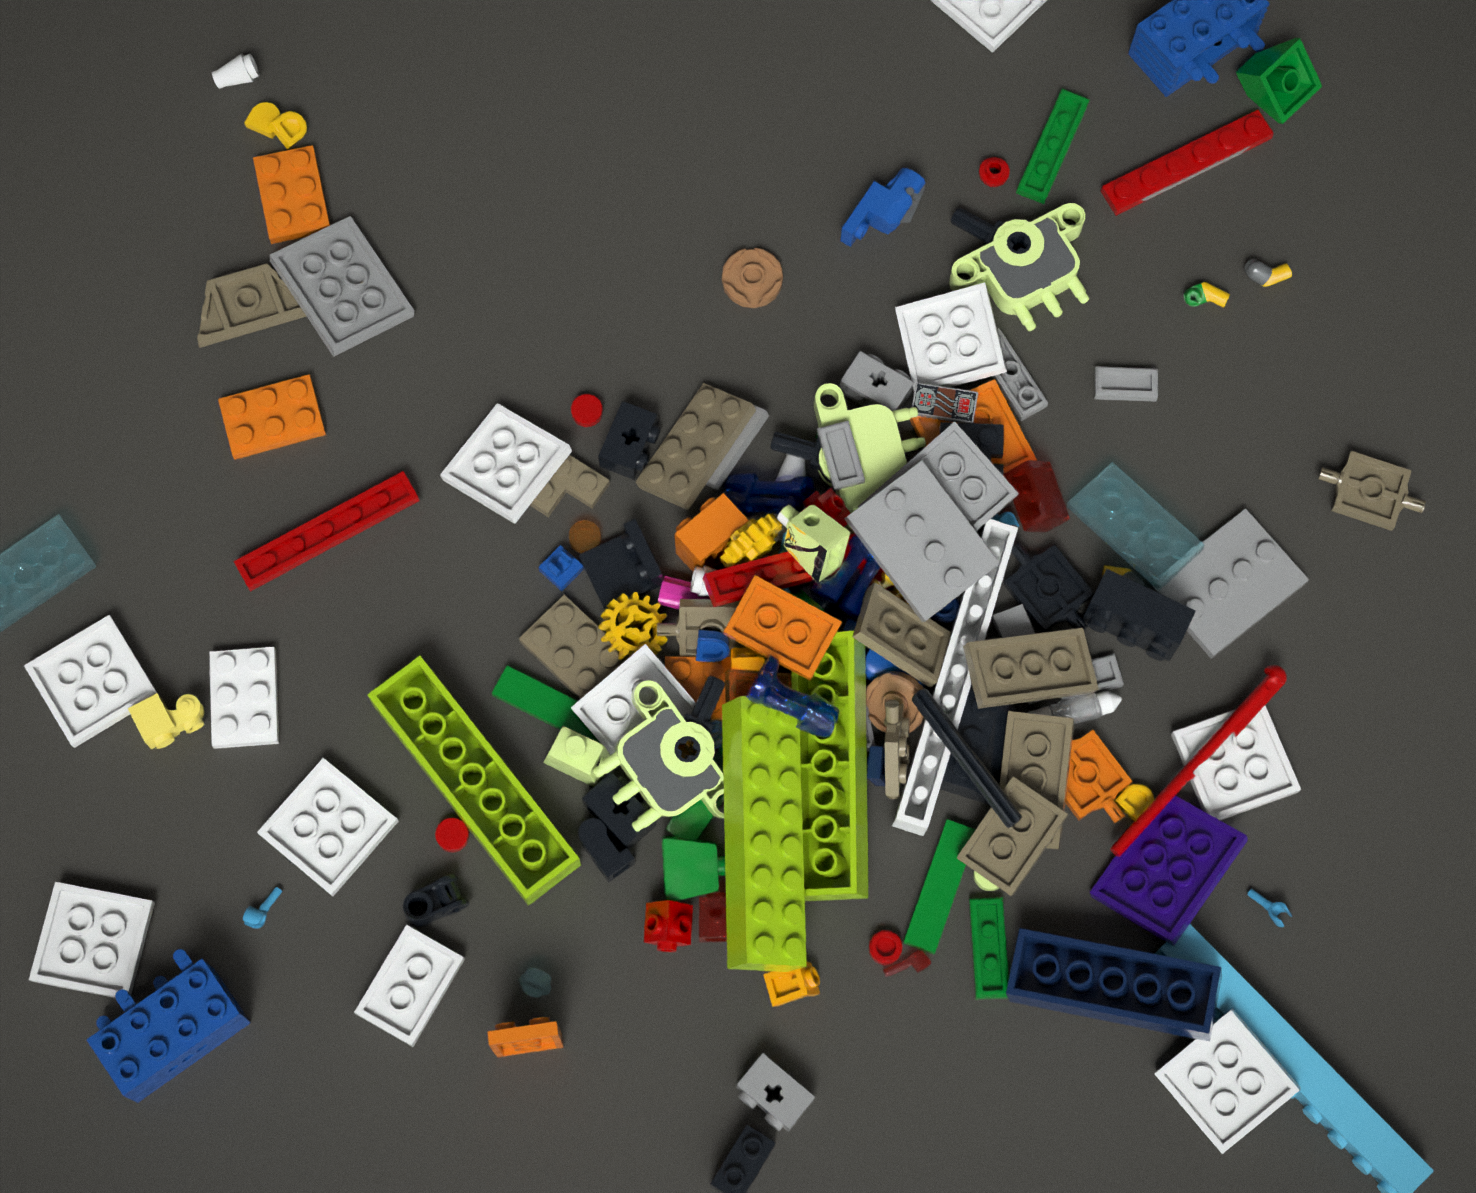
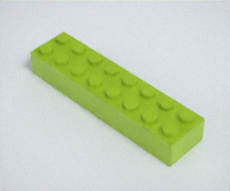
M854 631L836 633L811 681L792 671V702H799L805 901L868 898L865 645L852 637Z
M421 656L367 694L374 708L528 906L581 866L577 854Z
M740 696L722 705L727 969L789 972L807 967L799 702Z

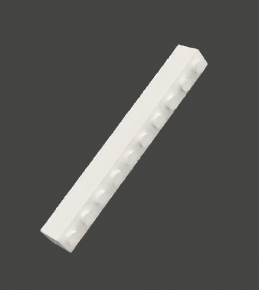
M992 519L984 525L980 538L1000 564L963 592L938 682L935 684L932 697L957 730L972 683L963 646L968 642L985 640L1018 527ZM926 719L923 722L907 775V783L904 785L892 824L893 827L924 836L928 829L950 756V751Z

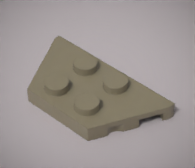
M268 264L260 265L207 281L200 330L197 336L199 348L307 316L283 280L278 277L277 272Z

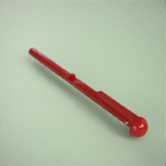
M1269 665L1264 669L1267 676L1111 846L1110 850L1114 855L1120 857L1187 782L1196 777L1193 774L1194 770L1208 760L1232 733L1237 737L1279 689L1284 686L1287 674L1281 666Z

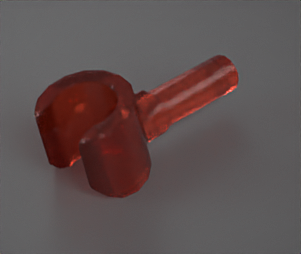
M916 951L903 960V962L883 969V972L888 977L912 965L915 971L920 973L931 965V961L924 952Z

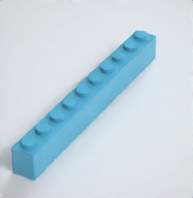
M1191 924L1186 928L1175 946L1166 942L1155 953L1157 955L1222 968V980L1214 1022L1218 1021L1232 1008L1301 1087L1300 1091L1290 1099L1295 1097L1304 1106L1302 1109L1303 1113L1313 1123L1318 1124L1320 1122L1329 1132L1327 1134L1329 1140L1339 1149L1345 1148L1354 1157L1352 1162L1365 1175L1370 1173L1379 1183L1377 1188L1381 1193H1413L1434 1172Z

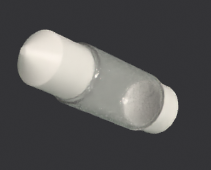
M1109 691L1096 694L1089 693L1049 704L1048 707L1029 711L1028 713L1074 718V724H1078L1114 712L1122 698Z

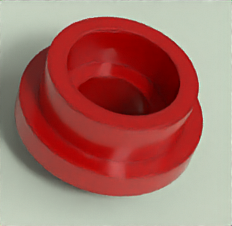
M988 158L980 165L979 177L989 187L1001 186L1009 178V166L1000 158ZM996 168L1000 172L997 174H993L990 172L989 169Z

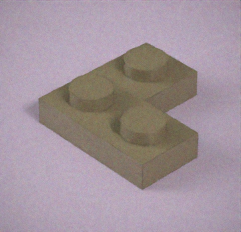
M569 455L530 506L549 518L564 495L568 493L593 509L610 485V480Z

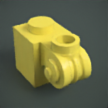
M158 693L128 708L144 742L151 749L155 747L157 749L164 748L173 743L174 737L180 735V732L185 730L186 733H192L204 725L202 720L204 707L197 697L191 694L182 695L177 700L176 710H168Z

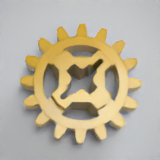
M767 514L758 521L755 518L750 519L730 536L731 540L727 543L729 547L725 549V553L720 557V561L727 568L765 557L773 549L772 545L776 542L774 538L778 536L777 533L782 530L781 527L783 525L773 514Z
M634 592L629 599L623 593L617 598V601L613 599L607 605L608 609H605L600 615L605 621L598 626V629L606 631L601 641H610L611 646L608 651L618 650L619 660H622L626 655L631 657L645 644L656 655L662 650L660 646H663L668 640L665 636H657V623H662L667 614H658L657 610L660 604L656 603L651 606L649 604L650 596L648 595L639 600L637 592ZM616 617H617L618 620H619V625H618V626H616V624H615V622H616ZM650 629L653 630L652 638L649 634Z

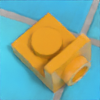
M750 648L731 649V681L764 680L765 665L763 655Z
M806 962L807 967L789 972L771 971L763 974L772 1007L820 994L818 987L820 985V977L811 962Z

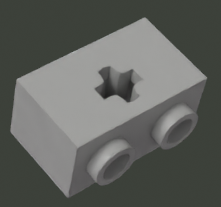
M860 351L841 379L840 389L843 395L862 406L880 404L894 411L902 409L912 393L914 382L910 380V377L905 372L898 369L892 370L885 366L883 361L873 354L866 355ZM878 382L882 383V384H879L878 387H874V386H873V385H877Z
M763 1053L738 1082L736 1087L740 1091L738 1098L751 1109H754L757 1105L767 1114L764 1120L777 1131H780L783 1127L789 1132L815 1099V1096ZM767 1088L771 1091L776 1088L780 1089L779 1097L781 1102L779 1103L777 1100H773L771 1103L767 1102L768 1094L765 1090Z

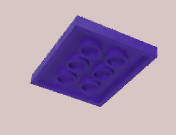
M1175 796L1120 857H1114L1089 893L1093 899L1175 946L1247 843V836Z

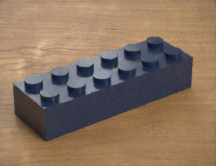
M1019 928L1006 995L1009 1001L1210 1042L1222 980V968Z

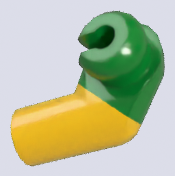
M1203 282L1188 288L1184 293V300L1186 304L1193 307L1210 301L1224 308L1230 293L1207 282Z

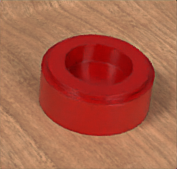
M590 394L578 396L571 405L573 420L582 427H592L599 423L603 415L600 400Z
M448 818L437 826L435 837L438 845L443 850L458 852L467 845L469 831L463 821L457 818Z
M882 930L873 935L869 943V954L876 963L890 965L899 959L902 953V941L896 933Z

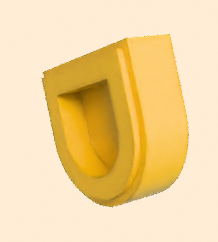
M268 102L257 104L244 122L246 128L273 139L275 133L268 125L280 116L279 109L274 104Z
M292 111L281 114L268 125L287 150L299 142L307 130L304 118Z
M1132 784L1120 794L1115 803L1135 821L1154 800V796L1147 786Z

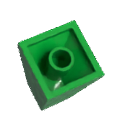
M1294 38L1255 53L1236 71L1246 95L1279 124L1287 121L1322 87L1300 38Z

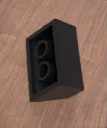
M970 689L958 731L1000 786L1008 711H1021L1010 704L978 709L974 690ZM950 753L940 790L989 805Z

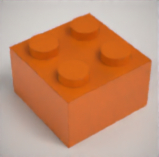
M724 493L717 499L714 497L708 499L701 506V512L693 519L690 517L684 519L676 527V554L692 572L695 567L703 568L706 565L715 569L722 563L720 557L725 553V549L729 547L727 543L731 540L730 536L749 521Z

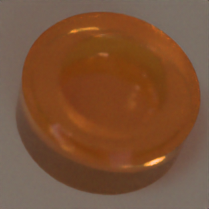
M588 520L576 522L569 531L571 547L579 553H584L599 546L601 534L598 526Z

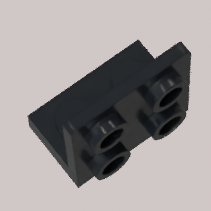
M635 519L623 524V535L579 555L580 561L604 610L608 609L607 605L613 599L617 601V598L623 593L629 599L634 592L641 596L662 585V572Z

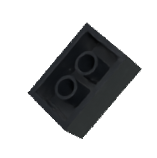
M1106 569L1084 614L1083 621L1087 622L1088 627L1096 632L1105 633L1106 631L1116 636L1117 641L1129 647H1134L1135 645L1146 650V654L1155 660L1163 661L1165 659L1170 661L1180 646L1196 610Z

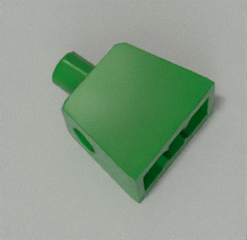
M662 836L665 900L678 901L719 891L718 876H725V856H717V844L715 842Z

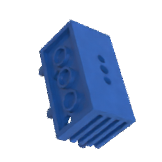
M1172 0L1137 24L1128 55L1165 97L1190 80H1201L1202 76L1207 82L1214 84L1218 81L1219 75L1211 66L1237 47L1247 48L1250 45L1257 52L1264 49L1265 43L1257 34L1260 29L1259 26L1262 24L1261 20L1264 19V14L1267 12L1266 8L1270 3L1267 0ZM1218 41L1221 42L1219 46H1214Z
M182 949L176 950L173 954V959L182 971L181 974L169 982L163 976L156 977L153 981L156 991L138 1004L135 1003L128 991L124 989L119 990L115 998L125 1013L112 1022L107 1016H100L96 1021L99 1031L87 1039V1042L122 1095L137 1103L251 1023L217 971L203 959L194 964L188 954Z

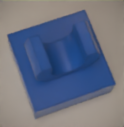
M561 545L538 567L539 571L561 591L584 570V566Z

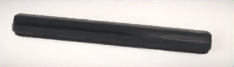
M924 688L915 693L912 697L914 705L1004 825L1010 828L1021 820L1022 815L929 691Z

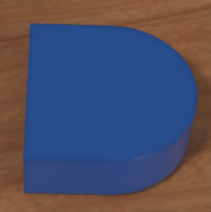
M698 630L696 661L719 662L724 660L729 654L728 637L717 631Z

